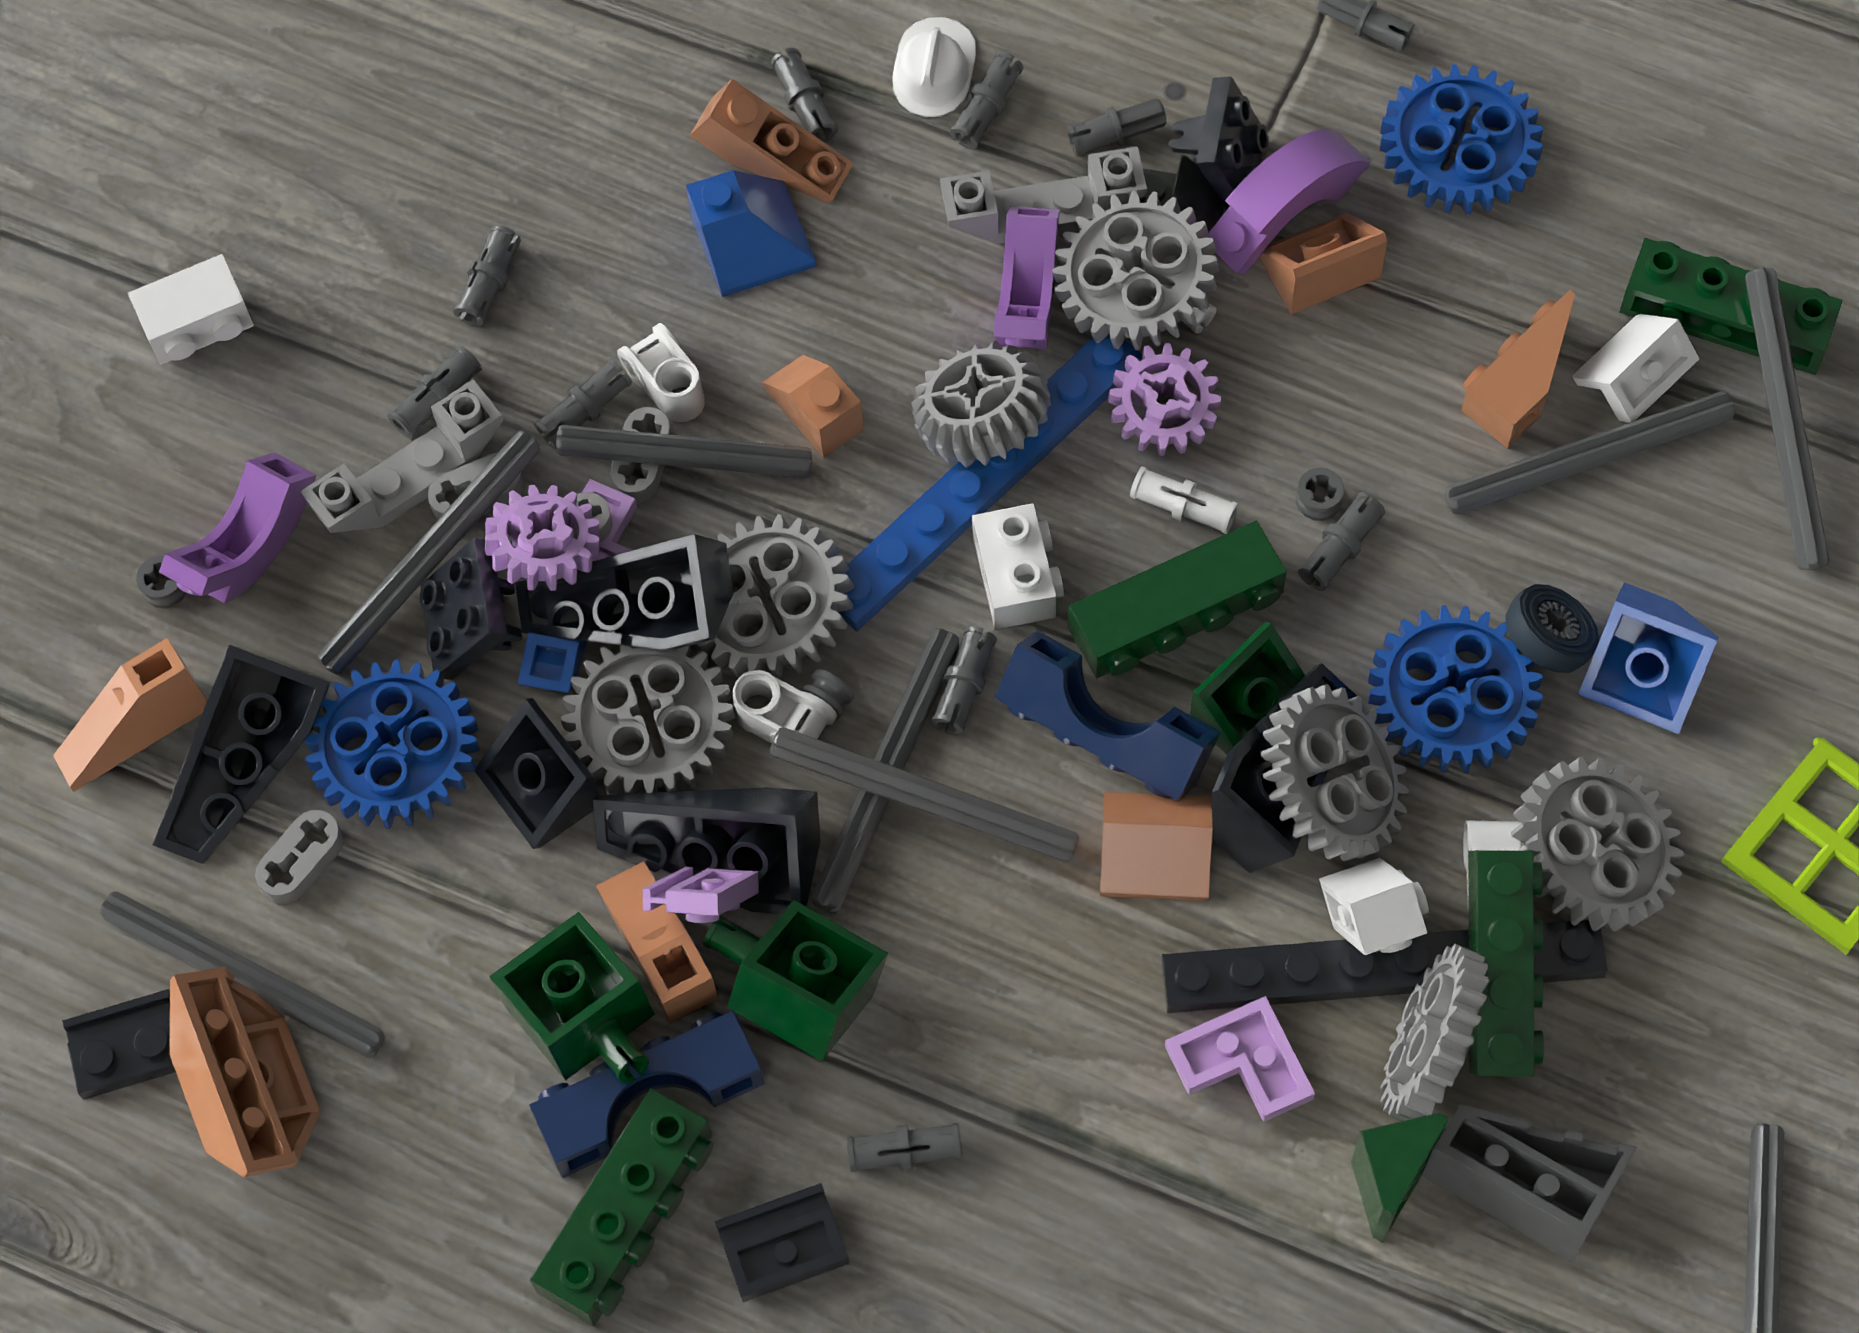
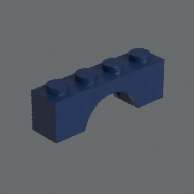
M1038 630L1017 644L994 696L995 699L1006 704L1009 711L1018 718L1038 722L1052 730L1054 736L1061 742L1086 749L1098 756L1100 762L1107 768L1117 772H1127L1143 781L1147 789L1155 795L1163 798H1173L1176 801L1182 799L1196 786L1221 733L1175 706L1162 717L1145 723L1125 722L1109 715L1099 707L1088 692L1083 677L1082 655Z
M731 1011L722 1016L717 1012L705 1015L691 1025L690 1031L672 1039L670 1036H661L646 1043L640 1051L648 1057L649 1065L641 1077L630 1063L627 1062L629 1065L627 1069L636 1079L631 1083H621L606 1062H603L590 1071V1077L572 1085H569V1083H559L541 1092L538 1096L539 1100L529 1104L561 1177L564 1178L607 1158L613 1148L614 1130L621 1114L631 1102L647 1093L650 1088L655 1090L674 1087L689 1090L701 1096L715 1108L764 1085L761 1068L734 1012Z

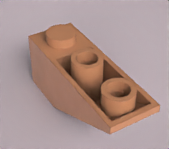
M731 79L711 98L690 134L692 138L728 163L759 176L784 181L786 187L828 204L833 201L854 164L734 79Z
M1571 290L1556 303L1549 300L1542 305L1532 319L1531 323L1533 325L1522 335L1519 332L1513 333L1500 347L1497 354L1499 357L1488 367L1484 364L1479 365L1468 376L1463 385L1466 392L1461 411L1507 449L1542 416L1576 295Z
M168 638L120 666L54 753L53 757L73 792L203 713L208 700Z
M643 861L596 885V889L669 1024L717 1000L718 996L713 978L677 914L666 912V904L652 911H643V888L656 882Z

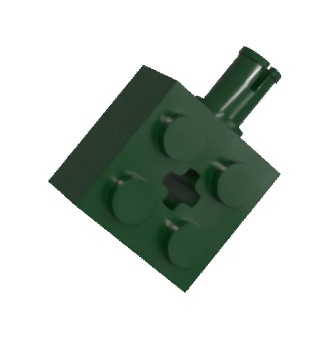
M795 900L792 901L761 938L730 922L723 915H719V920L712 923L703 941L704 947L711 948L740 965L727 1008L820 1061L826 1058L872 999L888 956V952Z
M577 912L489 976L507 1011L565 1081L599 1056L613 1070L621 1083L627 1084L636 1080L627 1069L629 1066L627 1062L630 1063L640 1077L647 1070L649 1065L648 1057L636 1047L627 1035L653 1017L655 1013L639 980L580 912Z

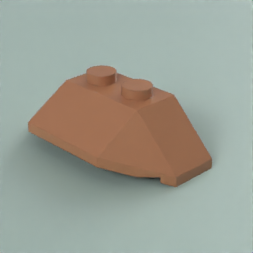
M225 967L173 975L170 980V1057L205 1152L242 1177L295 1167L321 1111L284 1016L257 993L235 981L236 976Z

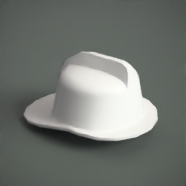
M934 17L918 21L904 32L899 43L893 71V91L899 103L910 113L922 117H941L954 111L965 100L970 88L976 57V43L969 29L958 21L945 17Z

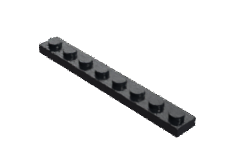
M1582 920L1576 925L1571 924V921L1543 923V948L1541 952H1534V974H1542L1543 983L1605 978L1608 970L1601 928L1593 931L1589 920ZM1469 929L1430 932L1413 938L1412 944L1400 951L1383 953L1379 950L1364 955L1346 939L1162 954L1161 962L1167 1013L1238 1008L1265 996L1270 1005L1411 994L1417 984H1423L1427 967L1433 968L1436 956L1438 954L1443 956L1447 946L1452 948L1454 944H1457L1469 950Z

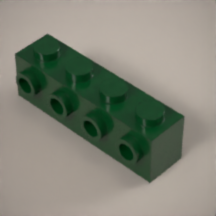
M1644 238L1619 313L1631 317L1644 314L1678 319L1687 335L1759 357L1745 281L1746 274L1751 271L1730 265L1729 262L1719 257H1705L1683 250L1672 242H1657ZM1778 279L1794 369L1816 375L1827 350L1843 300L1829 296L1825 291L1818 288H1803Z
M1256 520L1068 605V629L1096 679L1108 673L1114 676L1120 675L1134 668L1138 664L1139 659L1156 651L1160 654L1169 653L1180 647L1187 637L1202 630H1206V632L1217 631L1228 625L1235 615L1250 608L1254 611H1259L1271 606L1284 593L1287 571Z
M1533 850L1468 851L1469 950L1485 957L1484 963L1488 964V969L1484 976L1489 978L1483 990L1486 1000L1477 1014L1481 1016V1020L1472 1030L1471 1036H1473L1474 1041L1469 1046V1073L1477 1077H1534V1064L1543 1063L1542 1030H1534V1008H1542L1544 996L1542 974H1534V952H1541L1543 948V923L1541 918H1533V895L1542 894L1543 870L1541 862H1533Z
M652 1088L649 1089L532 1275L530 1282L537 1294L592 1326L596 1325L602 1314L608 1317L613 1313L625 1291V1286L621 1285L623 1279L632 1265L639 1268L647 1259L655 1242V1238L651 1236L662 1217L668 1220L673 1216L684 1196L685 1191L680 1188L692 1169L698 1172L704 1166L712 1152L714 1142L710 1139L713 1135L707 1119Z

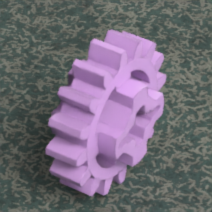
M1165 343L1162 354L1155 355L1153 349L1147 345L1144 346L1141 361L1132 355H1128L1124 365L1127 372L1115 371L1112 383L1117 388L1110 389L1108 403L1117 405L1112 410L1111 421L1112 423L1125 421L1126 424L1123 427L1121 437L1126 440L1137 435L1140 438L1138 450L1143 452L1149 443L1157 444L1158 455L1164 456L1167 446L1174 444L1176 450L1182 454L1186 451L1188 438L1197 444H1201L1205 436L1202 427L1213 429L1217 416L1211 411L1219 410L1221 396L1211 393L1217 388L1218 378L1217 376L1204 378L1203 375L1208 365L1205 359L1198 361L1196 364L1189 362L1191 349L1186 347L1180 356L1172 355L1171 344ZM1156 371H1162V372H1159V373H1156V374H1153V375H1152V374H1149V373L1156 372ZM1185 379L1193 386L1197 395L1188 391ZM1163 394L1172 397V399L1167 401L1166 405L1157 402V400L1162 398ZM1131 398L1133 399L1134 405L1141 407L1142 413L1144 415V420H1142L1135 412L1131 403ZM1175 424L1180 425L1179 427H1175V428L1163 429V428H1166V427H1169V426H1172V425H1175Z
M529 485L528 496L521 497L520 494L513 490L509 492V506L499 502L493 505V517L486 518L485 552L486 555L493 556V569L495 572L508 568L509 583L513 584L523 577L527 579L528 590H534L538 581H546L550 591L556 590L557 579L564 578L573 585L577 580V569L587 573L592 570V557L599 556L600 523L598 519H592V506L590 504L577 507V493L572 491L562 498L558 496L557 486L555 485L550 486L547 494H539L535 485ZM573 531L575 532L577 539L573 538ZM508 535L512 537V545L508 540Z

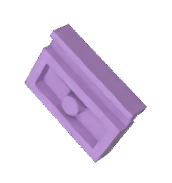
M684 867L643 888V911H652L666 904V912L685 913L686 920L689 922L707 923L717 921L720 914L739 909L740 903L759 893L758 872L706 869L693 876V867Z

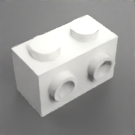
M222 254L128 292L160 365L172 360L185 359L200 348L217 341L233 339L243 330L254 326Z
M1031 503L972 515L973 541L994 629L998 630L1056 618V598L1064 597L1063 583L1058 566L1049 568L1046 552L1053 550L1051 534L1047 520L1038 522L1034 504Z
M1381 858L1319 879L1334 930L1364 955L1379 950L1383 953L1400 951L1409 947L1412 944L1413 938L1427 934L1422 915L1427 914L1429 908L1420 884L1418 882L1413 883L1401 870H1396Z

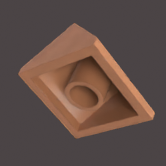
M1345 213L1270 243L1259 258L1290 314H1293L1381 278L1388 241L1384 231Z
M1104 792L1100 896L1208 901L1212 847V796L1185 795L1182 799L1176 801L1173 798H1163L1155 794Z

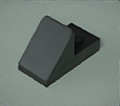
M1180 156L1177 174L1143 168L1147 194L1139 199L1141 203H1146L1153 191L1157 192L1162 207L1168 200L1175 197L1177 198L1180 212L1191 207L1194 210L1196 222L1204 221L1208 233L1223 216L1225 206L1197 164L1188 157Z

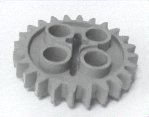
M1136 191L1131 192L1129 203L1124 205L1121 204L1116 195H1112L1110 201L1111 209L1104 211L1101 206L1094 203L1092 204V210L1095 218L1089 221L1084 217L1077 216L1075 219L1080 232L1078 234L1066 231L1063 233L1066 245L1070 249H1057L1055 251L1058 263L1062 266L1052 269L1055 281L1059 284L1054 289L1059 302H1065L1062 307L1068 319L1075 318L1074 321L1080 333L1091 328V334L1096 343L1099 344L1110 334L1114 349H1119L1126 337L1131 338L1135 350H1140L1143 337L1150 336L1152 342L1157 347L1161 345L1160 332L1167 330L1171 335L1178 338L1180 336L1177 325L1179 321L1183 320L1191 325L1197 323L1192 310L1193 307L1208 309L1209 303L1203 292L1216 291L1217 285L1214 276L1211 274L1219 272L1217 258L1212 256L1217 252L1213 238H1207L1209 233L1206 223L1204 221L1196 222L1194 210L1191 207L1180 212L1177 198L1175 197L1168 200L1162 207L1158 194L1154 191L1146 203L1140 202ZM1124 236H1137L1127 244H1117ZM1100 252H1105V253L1111 255V257L1108 256V255H1103V254H1098V253H1100ZM1168 255H1181L1173 263H1160ZM1099 277H1111L1107 283L1101 286L1091 285ZM1161 284L1174 287L1169 289L1162 286ZM1144 296L1155 297L1151 303L1145 306L1134 305L1138 299Z
M782 515L776 516L772 527H768L761 516H756L754 530L749 532L738 522L736 523V538L730 540L721 533L717 537L718 541L725 542L727 545L732 585L741 580H745V583L741 589L733 592L732 599L715 639L697 644L707 655L712 654L711 658L719 668L722 669L729 664L730 670L736 677H740L748 667L749 671L761 670L764 672L766 668H769L776 678L782 679L784 665L790 664L799 674L802 672L801 658L804 656H809L817 663L821 661L820 654L816 648L820 643L830 647L836 646V642L829 633L831 628L846 629L848 626L838 612L853 609L851 600L847 595L843 594L854 589V584L848 575H845L850 568L843 556H838L840 551L832 539L825 541L826 537L817 526L808 532V528L801 518H797L789 528ZM786 559H793L789 567L782 571H775L780 562ZM754 560L759 561L762 575L771 587V598L787 630L784 635H779L775 618L766 607L767 598L751 567ZM803 602H811L808 609L802 614L792 615L796 606ZM763 623L758 633L745 637V633L751 626Z
M620 645L621 653L616 655L605 647L600 648L603 663L597 665L592 661L585 660L583 664L588 678H571L573 690L578 695L563 697L566 710L571 712L561 716L563 729L570 732L564 736L566 742L573 751H576V755L583 764L588 766L587 769L593 775L595 782L605 776L604 786L606 793L609 795L614 793L620 785H624L625 794H637L638 789H645L646 793H657V789L665 787L667 792H677L676 783L683 781L691 789H695L696 782L693 773L699 770L711 776L714 772L709 756L724 759L726 756L725 748L719 740L733 739L732 726L726 723L735 719L733 705L726 703L732 697L729 685H719L723 680L719 666L707 670L709 661L705 652L691 659L690 646L678 648L676 651H666L640 647L632 649L631 646ZM634 678H639L642 681L650 710L655 719L658 734L665 750V755L662 758H658L654 754L636 694L631 684ZM671 680L678 683L675 689L670 692L660 693L654 690L655 686L662 681ZM621 696L627 698L625 704L619 708L608 709L603 706L612 697ZM680 726L694 729L691 735L684 739H673L669 736L673 729ZM630 742L643 745L640 751L634 755L625 756L618 753L623 745Z
M1323 685L1316 689L1310 687L1280 702L1281 710L1269 716L1274 727L1263 732V736L1273 747L1262 751L1261 756L1272 763L1273 767L1272 770L1263 774L1264 779L1275 782L1277 789L1269 796L1270 800H1282L1285 805L1280 815L1281 821L1293 818L1296 822L1293 836L1298 838L1309 834V850L1314 851L1323 847L1327 859L1339 855L1342 861H1348L1356 857L1359 859L1378 852L1380 847L1390 844L1392 842L1390 834L1400 831L1402 828L1396 817L1407 813L1406 807L1397 798L1409 793V789L1398 782L1397 776L1405 773L1406 767L1394 763L1393 756L1400 751V748L1397 745H1387L1385 738L1389 734L1386 730L1388 726L1379 729L1376 727L1377 711L1372 709L1363 713L1362 697L1356 696L1348 700L1345 688L1341 687L1331 691L1329 685ZM1357 758L1363 761V768L1318 786L1310 787L1307 783L1309 777Z
M1578 757L1570 765L1562 761L1550 771L1546 770L1532 782L1533 785L1520 796L1524 804L1514 811L1513 816L1521 821L1522 824L1511 832V836L1525 842V846L1519 850H1533V862H1541L1543 870L1542 894L1535 896L1540 898L1550 893L1555 897L1552 906L1553 913L1556 914L1567 906L1571 909V924L1576 925L1588 916L1593 931L1599 930L1608 923L1612 931L1615 932L1628 923L1632 927L1638 925L1664 907L1662 902L1675 893L1671 883L1682 875V872L1672 863L1684 856V852L1670 846V841L1680 835V830L1665 827L1663 821L1672 814V811L1670 809L1656 810L1653 804L1659 796L1658 791H1652L1644 795L1640 791L1643 777L1640 775L1630 782L1624 780V765L1619 764L1607 773L1603 758H1598L1589 766L1583 757Z
M1454 944L1452 948L1447 946L1443 956L1439 954L1436 956L1433 968L1427 967L1423 984L1416 985L1415 990L1406 1003L1402 1022L1396 1027L1398 1036L1396 1041L1389 1047V1051L1392 1053L1383 1070L1386 1072V1077L1381 1085V1089L1385 1090L1381 1103L1385 1104L1383 1111L1388 1113V1115L1402 1121L1432 1115L1435 1102L1441 1104L1443 1101L1446 1085L1452 1087L1454 1084V1079L1464 1064L1467 1047L1474 1041L1473 1036H1471L1472 1030L1481 1020V1016L1477 1014L1486 1000L1483 990L1489 978L1484 976L1488 969V964L1484 963V956L1457 944Z

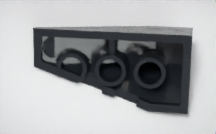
M696 534L592 561V570L589 573L577 569L575 584L571 585L564 578L557 579L556 590L550 591L546 581H538L534 590H528L527 579L515 582L521 631L524 634L534 633L556 638L666 651L715 639L733 596L726 543Z
M229 645L152 845L205 864L312 733L331 682L247 649Z
M1323 663L1314 666L1229 751L1213 788V841L1249 873L1294 857L1302 836L1298 838L1293 836L1296 824L1293 818L1281 821L1280 815L1285 805L1282 800H1270L1269 796L1277 789L1275 782L1266 780L1263 777L1265 772L1273 769L1272 763L1261 756L1262 751L1273 747L1263 736L1264 731L1274 727L1269 716L1281 710L1280 702L1310 687L1316 689L1323 685H1329L1331 691L1343 687L1346 690L1348 700L1357 696ZM1328 770L1307 779L1308 785L1315 787L1323 784Z
M764 787L597 795L593 799L598 850L635 865L644 861L652 872L662 869L669 873H674L684 867H693V876L706 869L758 872L759 893L740 903L741 908L751 912L782 914L793 900L807 907L821 842L817 791Z

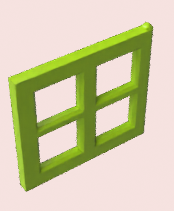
M1816 737L1813 740L1815 747L1725 854L1721 863L1847 955L1859 940V905L1847 920L1842 922L1804 893L1833 858L1859 876V847L1848 840L1859 827V803L1841 826L1835 830L1799 804L1798 801L1826 767L1859 790V763L1825 738ZM1782 820L1822 848L1793 884L1754 857V854Z

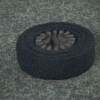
M1534 584L1524 589L1512 601L1505 615L1507 630L1514 644L1521 652L1540 667L1556 673H1571L1585 665L1593 656L1599 643L1598 628L1591 614L1577 599L1564 590L1550 585Z

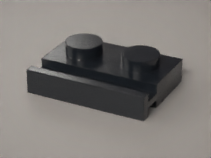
M169 989L62 1020L63 1028L67 1034V1046L77 1092L83 1100L176 1072L170 1057Z
M822 1183L715 1221L742 1302L850 1264Z

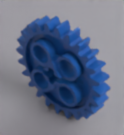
M1452 64L1450 74L1446 77H1443L1436 67L1432 68L1429 82L1419 75L1413 76L1412 88L1409 89L1403 86L1398 88L1397 100H1389L1386 117L1382 119L1380 133L1383 135L1381 136L1380 151L1386 153L1385 169H1395L1393 180L1395 185L1407 181L1410 182L1407 195L1409 198L1418 195L1420 192L1427 194L1425 200V207L1427 208L1432 206L1437 199L1444 201L1445 213H1450L1455 203H1462L1463 210L1467 215L1471 214L1473 202L1478 201L1486 211H1491L1494 196L1507 204L1510 201L1512 189L1522 192L1525 189L1527 177H1534L1543 144L1540 143L1543 126L1536 125L1539 111L1538 109H1526L1529 95L1524 93L1513 97L1512 92L1515 82L1510 80L1502 86L1495 84L1497 72L1494 70L1485 79L1478 78V68L1476 65L1471 67L1467 76L1460 74L1456 64ZM1474 107H1480L1472 120L1470 133L1465 134L1460 143L1450 170L1443 171L1442 168L1450 158L1452 145L1458 143L1471 110ZM1448 108L1456 112H1446L1442 109ZM1487 127H1495L1501 131H1492ZM1429 146L1433 147L1436 150L1428 151L1422 149L1421 147ZM1467 165H1475L1480 167L1481 169H1470L1467 167Z
M1442 605L1437 620H1432L1425 610H1421L1417 621L1418 627L1403 619L1399 627L1400 637L1389 632L1385 635L1383 646L1386 650H1376L1373 664L1378 668L1370 669L1368 684L1375 686V688L1369 691L1368 704L1380 706L1376 709L1375 724L1390 722L1386 729L1389 733L1385 738L1386 742L1399 737L1404 740L1400 752L1401 756L1404 757L1414 749H1417L1421 752L1419 766L1424 767L1432 756L1439 758L1442 773L1447 772L1451 760H1458L1465 774L1469 773L1472 759L1477 758L1481 765L1488 769L1493 761V751L1506 760L1510 757L1512 751L1511 742L1521 746L1525 743L1528 734L1525 728H1534L1538 718V714L1533 710L1540 708L1543 694L1534 690L1540 688L1543 677L1540 673L1529 672L1534 668L1535 662L1525 655H1520L1521 650L1514 644L1513 640L1508 641L1505 638L1508 631L1506 622L1500 624L1495 629L1489 627L1490 612L1487 611L1481 615L1477 622L1470 620L1468 606L1462 608L1459 618H1451L1446 605ZM1464 651L1472 652L1481 661L1473 664L1466 663L1459 659L1457 654ZM1416 668L1423 669L1432 678L1426 681L1415 680L1407 671ZM1491 672H1496V673L1499 675V677H1498V676H1493V675H1491V676H1485V675L1488 674V673H1491ZM1481 697H1492L1498 700L1503 707L1495 710L1487 709L1479 703L1478 699ZM1411 701H1414V702H1423V701H1425L1424 704H1421V705H1418V706H1414V705H1412V703H1411ZM1434 714H1442L1450 718L1453 725L1439 727L1433 724L1428 717Z
M394 660L390 673L386 674L382 673L377 662L372 663L371 677L366 679L358 671H351L354 685L347 688L338 682L333 684L338 698L335 701L327 698L324 699L321 708L326 715L325 717L318 716L313 728L318 734L309 735L304 741L309 751L314 752L305 758L310 771L316 772L311 777L318 790L326 789L323 795L330 806L341 802L340 810L345 818H350L359 810V816L364 826H369L376 814L381 816L386 829L391 828L395 815L401 814L408 827L413 826L414 811L419 809L429 819L433 818L434 812L431 803L438 800L444 805L451 806L452 802L447 792L449 787L459 790H465L467 787L459 772H471L476 769L473 758L468 754L480 751L477 738L471 735L478 731L479 728L475 717L468 716L472 711L468 699H458L460 692L455 682L443 686L444 680L437 669L425 679L423 668L418 662L412 666L408 674L403 672L399 660ZM392 704H406L404 710L399 714L392 716L384 715L385 710ZM423 713L429 714V716L419 718ZM357 737L366 738V742L362 747L352 751L344 750V746L351 739ZM427 738H441V742L432 750L423 751L418 749L419 745ZM392 741L393 743L397 744V746L393 747L391 744L387 742ZM365 770L361 775L356 774V771ZM390 772L401 773L400 778L392 785H378L379 780L385 774Z

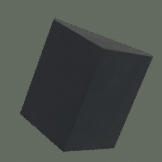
M533 698L523 701L474 771L533 849L541 848L593 812V799L599 795L593 775Z

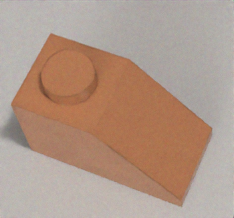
M802 355L762 382L763 388L822 458L864 430L861 401L830 365Z

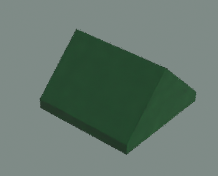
M1264 622L1192 692L1190 715L1221 732L1215 745L1227 755L1305 676L1272 623Z
M1435 1113L1360 1131L1351 1164L1372 1237L1379 1242H1384L1419 1182L1433 1148L1446 1128L1449 1120L1446 1116Z

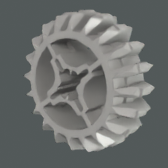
M997 341L992 342L988 348L984 349L976 342L971 351L962 353L957 349L956 357L949 361L939 359V369L925 372L926 381L915 387L917 396L911 402L916 422L915 428L920 438L924 440L927 448L932 451L934 456L944 458L948 464L958 460L965 468L977 459L985 466L990 458L999 455L1006 460V453L1012 448L1024 450V439L1026 437L1038 436V425L1048 421L1046 412L1047 408L1051 405L1049 399L1050 392L1046 385L1048 383L1043 370L1039 369L1035 359L1030 356L1028 351L1021 352L1016 346L1011 345L1003 348Z

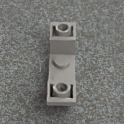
M1138 146L1088 154V176L994 191L990 171L940 178L948 226L997 244L1005 243L1006 218L1010 206L1060 209L1058 234H1063L1065 231H1080L1075 219L1077 216L1084 217L1089 221L1095 218L1092 210V204L1094 203L1106 211L1111 209L1110 201L1112 195H1116L1121 204L1124 205L1129 203L1132 191L1137 192L1139 199L1147 194V185Z
M474 379L431 406L437 424L435 428L372 469L355 478L345 463H343L301 491L302 496L330 533L386 526L427 499L429 486L436 478L478 458L502 423L503 417Z

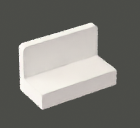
M1638 314L1572 377L1577 386L1602 390L1618 421L1631 423L1639 418L1699 360V357L1678 319Z

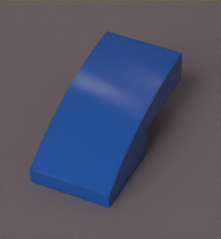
M528 633L517 684L571 694L573 689L571 678L577 677L587 641Z

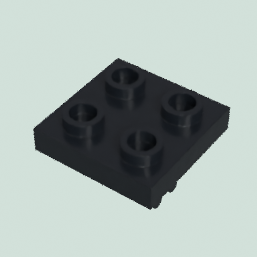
M1232 76L1213 78L1206 115L1175 122L1172 125V129L1177 136L1182 137L1172 139L1168 143L1174 153L1190 154L1228 210L1230 205L1225 200L1261 164L1262 154H1265L1268 150L1269 136L1266 126L1260 123L1252 110L1248 97L1242 94Z
M473 538L421 583L420 605L424 610L427 627V652L431 657L433 672L436 669L440 671L443 679L453 680L488 650L507 651L512 648L511 641L519 642L523 639L521 628L505 624L502 603H504L503 595L514 594L515 587L514 583L511 584L508 580L498 577L497 571L495 572L493 569V556L486 555L485 539Z

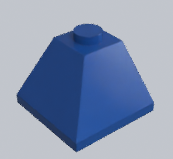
M731 170L685 185L691 218L722 297L817 267L816 260L784 181Z
M1624 582L1615 600L1578 695L1679 734L1719 637L1676 602Z

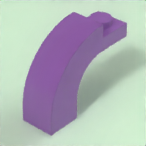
M1320 129L1308 132L1290 141L1270 155L1235 188L1225 200L1230 207L1209 232L1207 238H1213L1217 251L1216 254L1236 273L1246 274L1275 236L1292 218L1315 202L1321 200L1340 201L1371 162L1336 130Z
M1009 207L1006 218L1001 294L994 321V337H996V341L1001 346L1011 345L1021 348L1047 349L1055 284L1052 269L1056 268L1057 258L1055 251L1058 246L1060 209Z
M276 452L248 460L235 497L218 525L202 540L165 553L159 572L176 581L177 587L188 594L196 596L208 594L223 603L233 600L262 576L286 544L307 504L301 491L314 483L317 475Z

